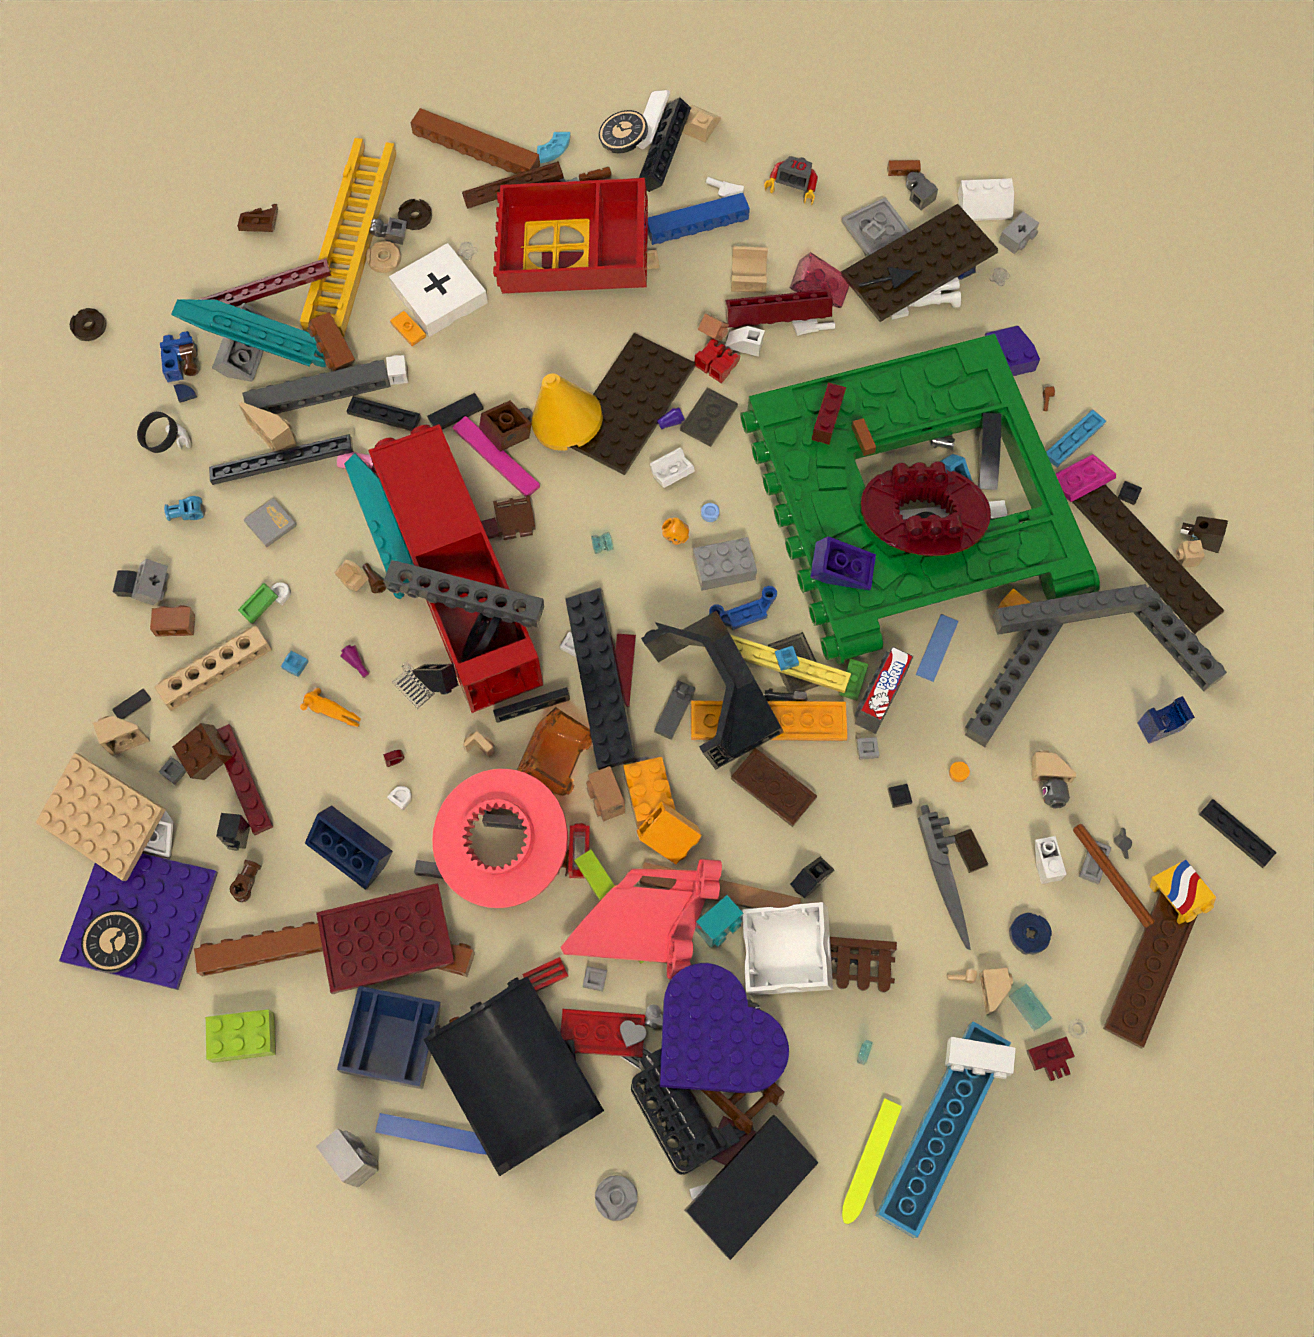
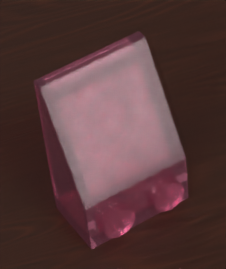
M810 252L799 260L789 288L796 293L830 289L833 297V306L841 308L850 285L841 276L839 270Z

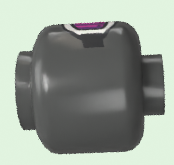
M1050 778L1048 782L1043 784L1042 793L1045 804L1054 809L1064 807L1070 799L1067 783L1059 778Z

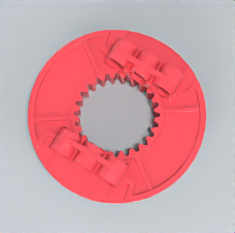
M492 769L480 772L460 783L443 802L433 828L434 858L445 882L453 891L467 901L489 908H508L523 904L542 893L555 879L563 864L568 845V828L564 812L549 788L529 774L512 769ZM500 807L511 810L514 814L518 815L520 820H523L522 826L527 827L524 834H527L528 837L523 840L527 845L521 847L523 854H517V861L512 859L511 865L504 864V867H493L484 864L474 853V849L469 848L472 841L468 840V837L473 835L470 829L475 828L473 821H479V814L484 816V810L490 812L492 808L499 809Z

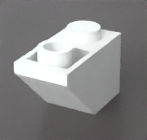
M746 326L730 331L725 346L727 349L730 348L731 350L759 357L765 330Z
M1056 837L1035 840L1036 867L1041 884L1061 881L1067 874Z

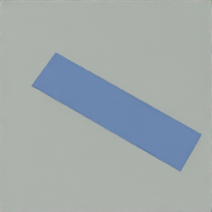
M942 614L940 615L917 670V676L934 682L959 621Z

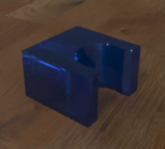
M1181 696L1160 710L1156 711L1155 708L1147 710L1137 724L1149 744L1182 731L1195 717L1186 700Z

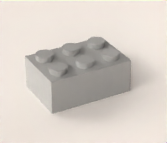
M748 537L693 548V561L701 591L756 580L757 569Z

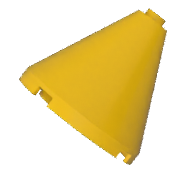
M555 373L546 375L542 380L531 419L532 430L537 440L545 447L559 451L568 450L567 447L574 445L580 447L589 442L597 434L603 421L602 409L598 399L591 392Z

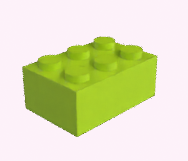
M266 1009L205 1017L206 1060L215 1063L276 1055L274 1013L271 1010Z

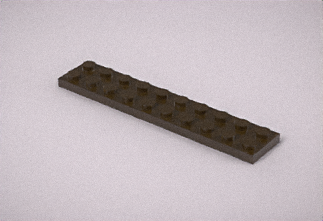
M1106 484L1072 501L1194 634L1225 611Z

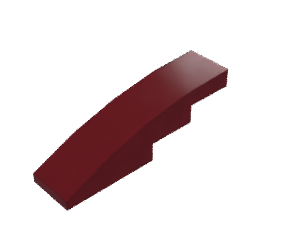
M617 634L615 654L626 707H630L636 635Z

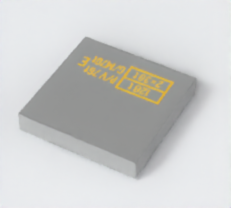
M274 498L243 519L266 547L296 527V523Z

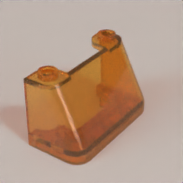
M555 707L535 728L517 771L535 777L554 794L560 796L569 795L575 786L573 779L570 777L579 755L584 749L588 750L592 745L590 729Z

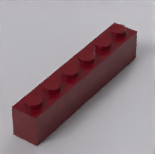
M830 289L725 300L728 328L832 317L833 297Z

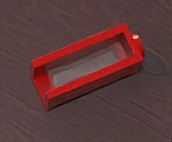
M584 823L570 825L569 878H584L574 862L575 859L590 850V826H586Z

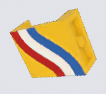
M1187 860L1164 870L1151 879L1149 887L1155 893L1160 890L1179 913L1177 918L1178 924L1185 921L1187 923L1191 922L1198 914L1202 912L1208 913L1214 908L1216 896Z

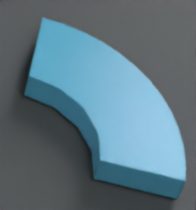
M554 132L552 139L548 143L537 146L540 163L552 161L565 152L570 143V132Z

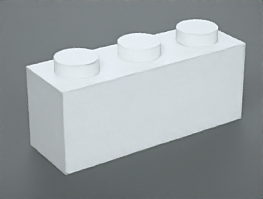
M956 1037L948 1039L945 1066H951V1070L963 1072L964 1069H969L976 1075H985V1072L994 1074L993 1077L1006 1079L1007 1076L1013 1074L1015 1047Z

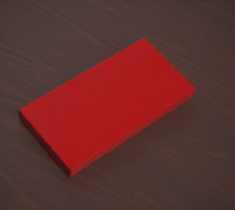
M562 1009L560 1034L564 1040L574 1038L575 1053L642 1058L644 1040L626 1048L620 1033V1026L624 1021L629 1020L635 1025L645 1027V1015Z

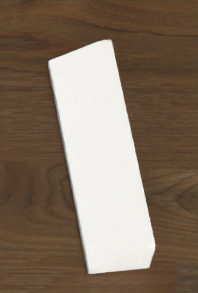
M669 90L654 91L650 95L643 114L648 125V134L645 140L643 139L636 145L642 150L652 143L670 95Z

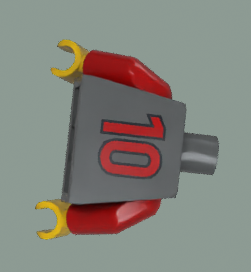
M789 156L785 161L775 164L769 177L770 180L764 183L766 191L767 187L771 186L770 193H773L775 191L774 182L776 181V183L799 190H808L804 197V204L806 199L810 198L812 205L815 199L813 192L816 190L818 176L815 170L811 169V162L803 157Z

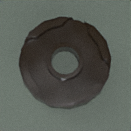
M410 199L400 205L398 219L407 221L406 229L420 230L431 222L432 210L424 200ZM414 212L419 213L417 216H411Z
M92 308L81 309L78 311V314L72 316L69 323L71 332L81 341H92L99 338L105 332L107 326L102 313ZM92 322L90 326L84 327L85 323Z

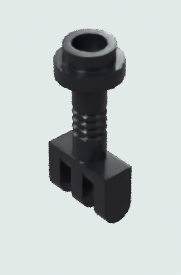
M773 688L765 690L764 696L767 701L808 700L807 693L804 691L781 693L773 692Z

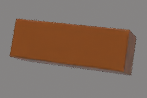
M889 160L887 167L888 176H908L911 172L919 173L921 171L920 160Z
M864 418L853 421L851 428L863 455L875 453L876 445Z

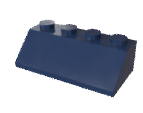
M332 805L317 814L305 841L307 846L365 890L386 867L393 852Z

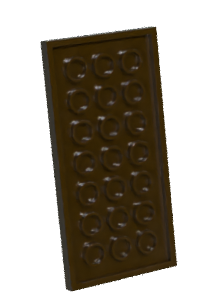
M956 204L841 271V276L878 321L881 322L998 253V248L962 207ZM888 267L917 271L916 274L895 289L892 280L863 287L858 286L860 283L890 276Z
M634 333L593 393L601 405L603 421L599 431L586 444L580 447L574 445L570 448L625 475L657 427V420L664 416L694 370L696 363Z

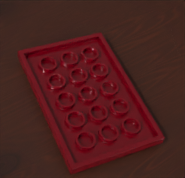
M438 883L316 912L331 994L455 964Z

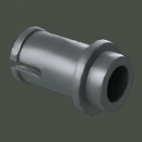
M936 438L931 440V446L953 450L955 438Z

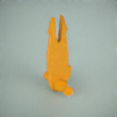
M315 688L314 691L306 693L303 703L300 705V709L303 711L309 707L318 714L321 712L331 718L345 722L347 725L356 727L360 725L348 718L350 717L360 722L361 718L355 713L346 710L336 702L318 696L321 694L320 688Z

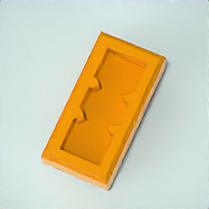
M405 311L390 320L393 327L411 346H414L426 337L423 330Z

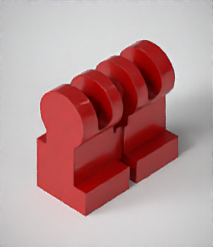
M713 338L702 351L695 355L694 362L697 368L706 374L709 372V376L722 384L730 374V371L736 367L741 356L738 353L732 355L733 350L730 348L724 352L726 346L722 343L718 346L719 341Z

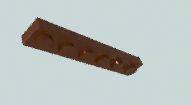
M559 161L463 191L462 195L466 207L469 209L497 200V192H500V185L550 183L563 179L564 176Z

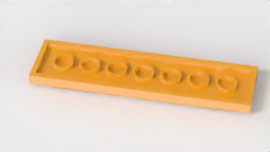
M691 701V740H711L715 737L723 701ZM767 701L784 733L771 740L847 741L846 702Z

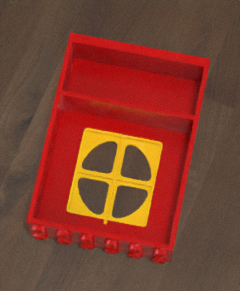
M645 178L500 185V192H497L499 207L496 208L498 218L496 232H498V236H495L497 251H494L496 266H493L494 277H497V287H500L502 294L647 287L648 195ZM565 226L575 229L584 237V242L560 244V228ZM548 227L554 228L553 243L551 245H529V241L536 233ZM569 250L584 251L583 256L575 264L567 268H559V252ZM530 252H553L552 268L543 269L531 262L528 254Z

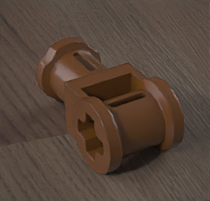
M251 860L244 861L245 865L241 874L238 873L235 881L231 883L229 888L230 893L238 902L249 900L251 889L254 885L253 880L257 871L262 867ZM242 888L244 889L243 892L237 893V890H242Z

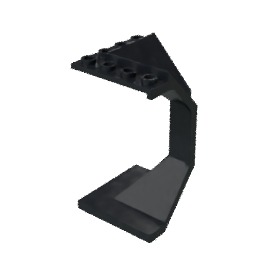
M717 611L684 629L655 622L658 629L648 631L641 638L657 662L666 659L689 645L705 647L726 685L717 733L713 739L702 744L699 748L715 770L784 733Z

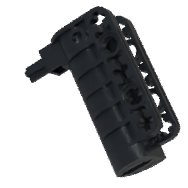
M661 1049L640 1060L639 1068L641 1072L632 1079L631 1093L673 1170L678 1175H685L739 1143V1138L747 1133L739 1130L735 1125L731 1126V1124L719 1130L716 1126L713 1128L692 1089L659 1087ZM637 1083H639L640 1085H643V1084H644V1085H645L644 1091H643V1089H642L641 1087H638V1088H637L636 1084H637ZM653 1101L657 1107L650 1109L646 1106V1103ZM659 1120L661 1123H666L665 1129L662 1125L658 1127L657 1123ZM670 1139L675 1140L678 1147H669L667 1141ZM680 1160L688 1162L686 1168L684 1165H679Z

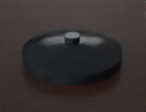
M500 603L497 606L504 607L505 603ZM479 613L465 642L461 656L462 662L481 656L491 642L497 639L500 633L498 629L502 621L501 618H489Z

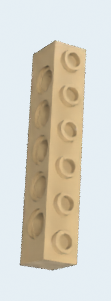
M254 626L253 628L246 629L238 637L229 639L223 646L214 648L203 658L196 659L188 667L179 669L173 676L161 680L154 687L165 705L172 711L271 651V648L257 626ZM250 644L248 648L242 649L244 645ZM233 654L230 659H226L228 655ZM216 664L215 668L209 669L211 665ZM199 674L197 679L192 680L193 676ZM182 684V687L180 689L175 690V688L178 685Z

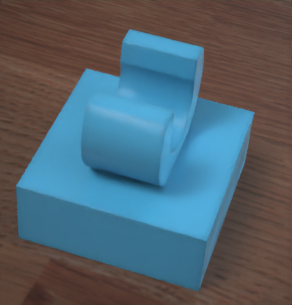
M793 646L775 651L781 671L799 666Z
M290 651L284 659L281 668L299 677L309 661L303 656Z

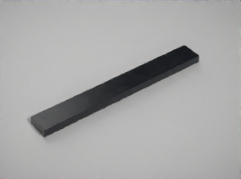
M350 434L210 466V482L212 485L352 453L354 452L352 437Z

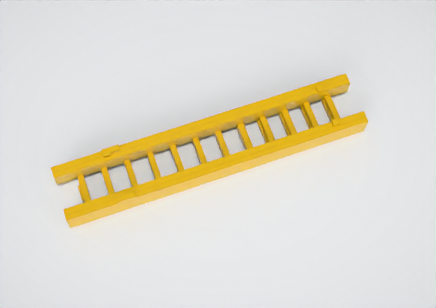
M354 138L318 260L327 258L329 265L330 263L350 265L349 270L330 268L332 276L329 277L346 280L344 285L325 282L326 278L311 282L300 318L304 331L308 332V324L311 319L326 314V312L317 311L318 306L337 309L336 314H330L342 336H345L366 263L367 250L373 238V235L369 232L371 221L379 217L395 162L396 150L394 143L386 142L381 159L363 157L364 141L361 138ZM360 165L378 167L377 173L358 169ZM357 178L374 181V185L367 186L354 184ZM352 192L369 194L370 198L365 200L350 196ZM347 206L367 208L365 214L346 211ZM343 220L362 222L361 228L342 225ZM339 233L358 236L357 242L340 240L338 236ZM335 247L354 250L353 256L335 254ZM322 291L342 294L340 299L321 297Z

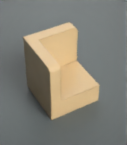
M345 560L335 571V575L348 589L356 592L369 579L356 563Z

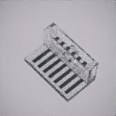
M406 662L401 666L403 673L393 680L392 683L418 709L435 693L431 692L413 674L412 670L414 668Z

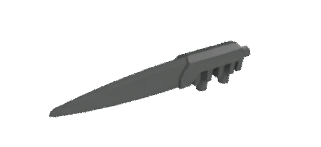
M923 805L920 807L922 816L918 818L931 867L955 928L965 947L971 950L958 890L947 856L949 850L946 845L956 843L954 835L944 837L943 829L941 828V826L950 824L949 817L938 819L937 812L930 813L928 805Z

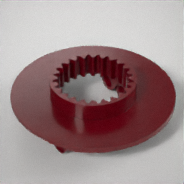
M939 461L932 463L929 467L923 462H917L909 467L905 463H898L893 466L892 470L875 476L865 487L861 498V513L869 529L885 543L902 551L918 555H949L970 548L985 535L991 518L990 505L982 490L965 476L955 471L946 470L945 464ZM916 500L920 502L927 500L928 503L934 502L935 506L941 505V509H946L945 512L949 513V515L945 518H941L939 515H930L927 518L914 515L908 519H903V515L900 514V507H903L904 503L909 504L910 501L915 503Z

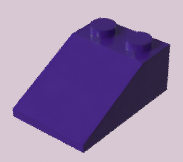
M1019 326L985 333V336L996 335L1013 376L1036 371L1040 361L1035 345Z
M827 536L815 544L810 578L826 584L871 590L876 554Z

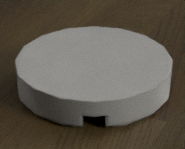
M610 1176L604 1179L598 1185L595 1193L596 1207L605 1218L612 1221H621L629 1217L637 1205V1191L634 1184L622 1176Z

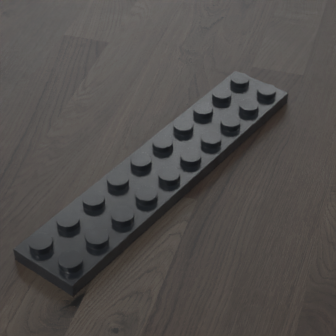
M597 588L566 598L565 600L597 769L601 770L609 766L612 768L637 760L604 594L601 588Z

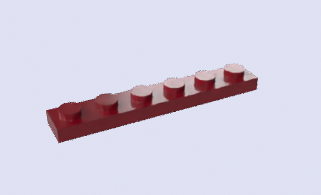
M228 724L217 729L233 756L224 765L252 833L257 835L273 828L232 727Z

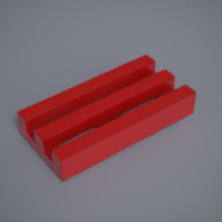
M560 957L522 974L524 978H529L559 964L558 967L530 979L531 984L559 971L563 973L535 986L536 992L569 977Z

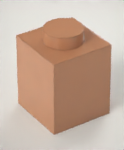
M705 314L698 330L714 339L722 341L727 335L729 324L712 315Z

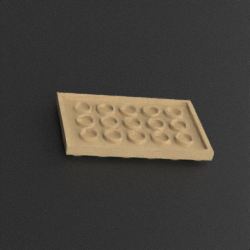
M74 753L36 823L122 881H127L166 809L84 756Z

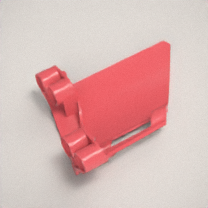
M700 859L697 870L631 869L618 885H615L575 928L560 947L564 955L662 962L667 964V978L672 979L680 970L691 965L690 959L693 954L692 938L696 921L699 919L706 899H718L719 879L722 872L721 860ZM642 876L676 879L675 885L670 890L633 887Z

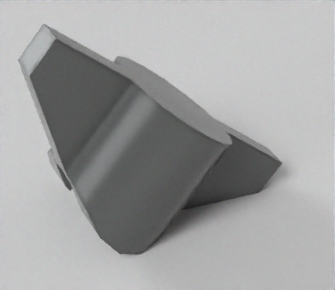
M1121 828L1120 834L1113 841L1122 850L1124 858L1129 859L1128 850L1132 846V840L1126 836V829Z

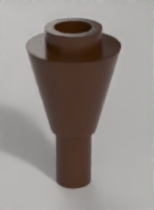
M365 563L362 568L369 578L368 581L372 593L384 592L386 590L384 578L373 571L368 563Z

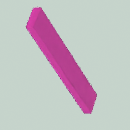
M465 416L453 426V430L525 497L526 495H532L540 488V484L506 452H500L468 417Z

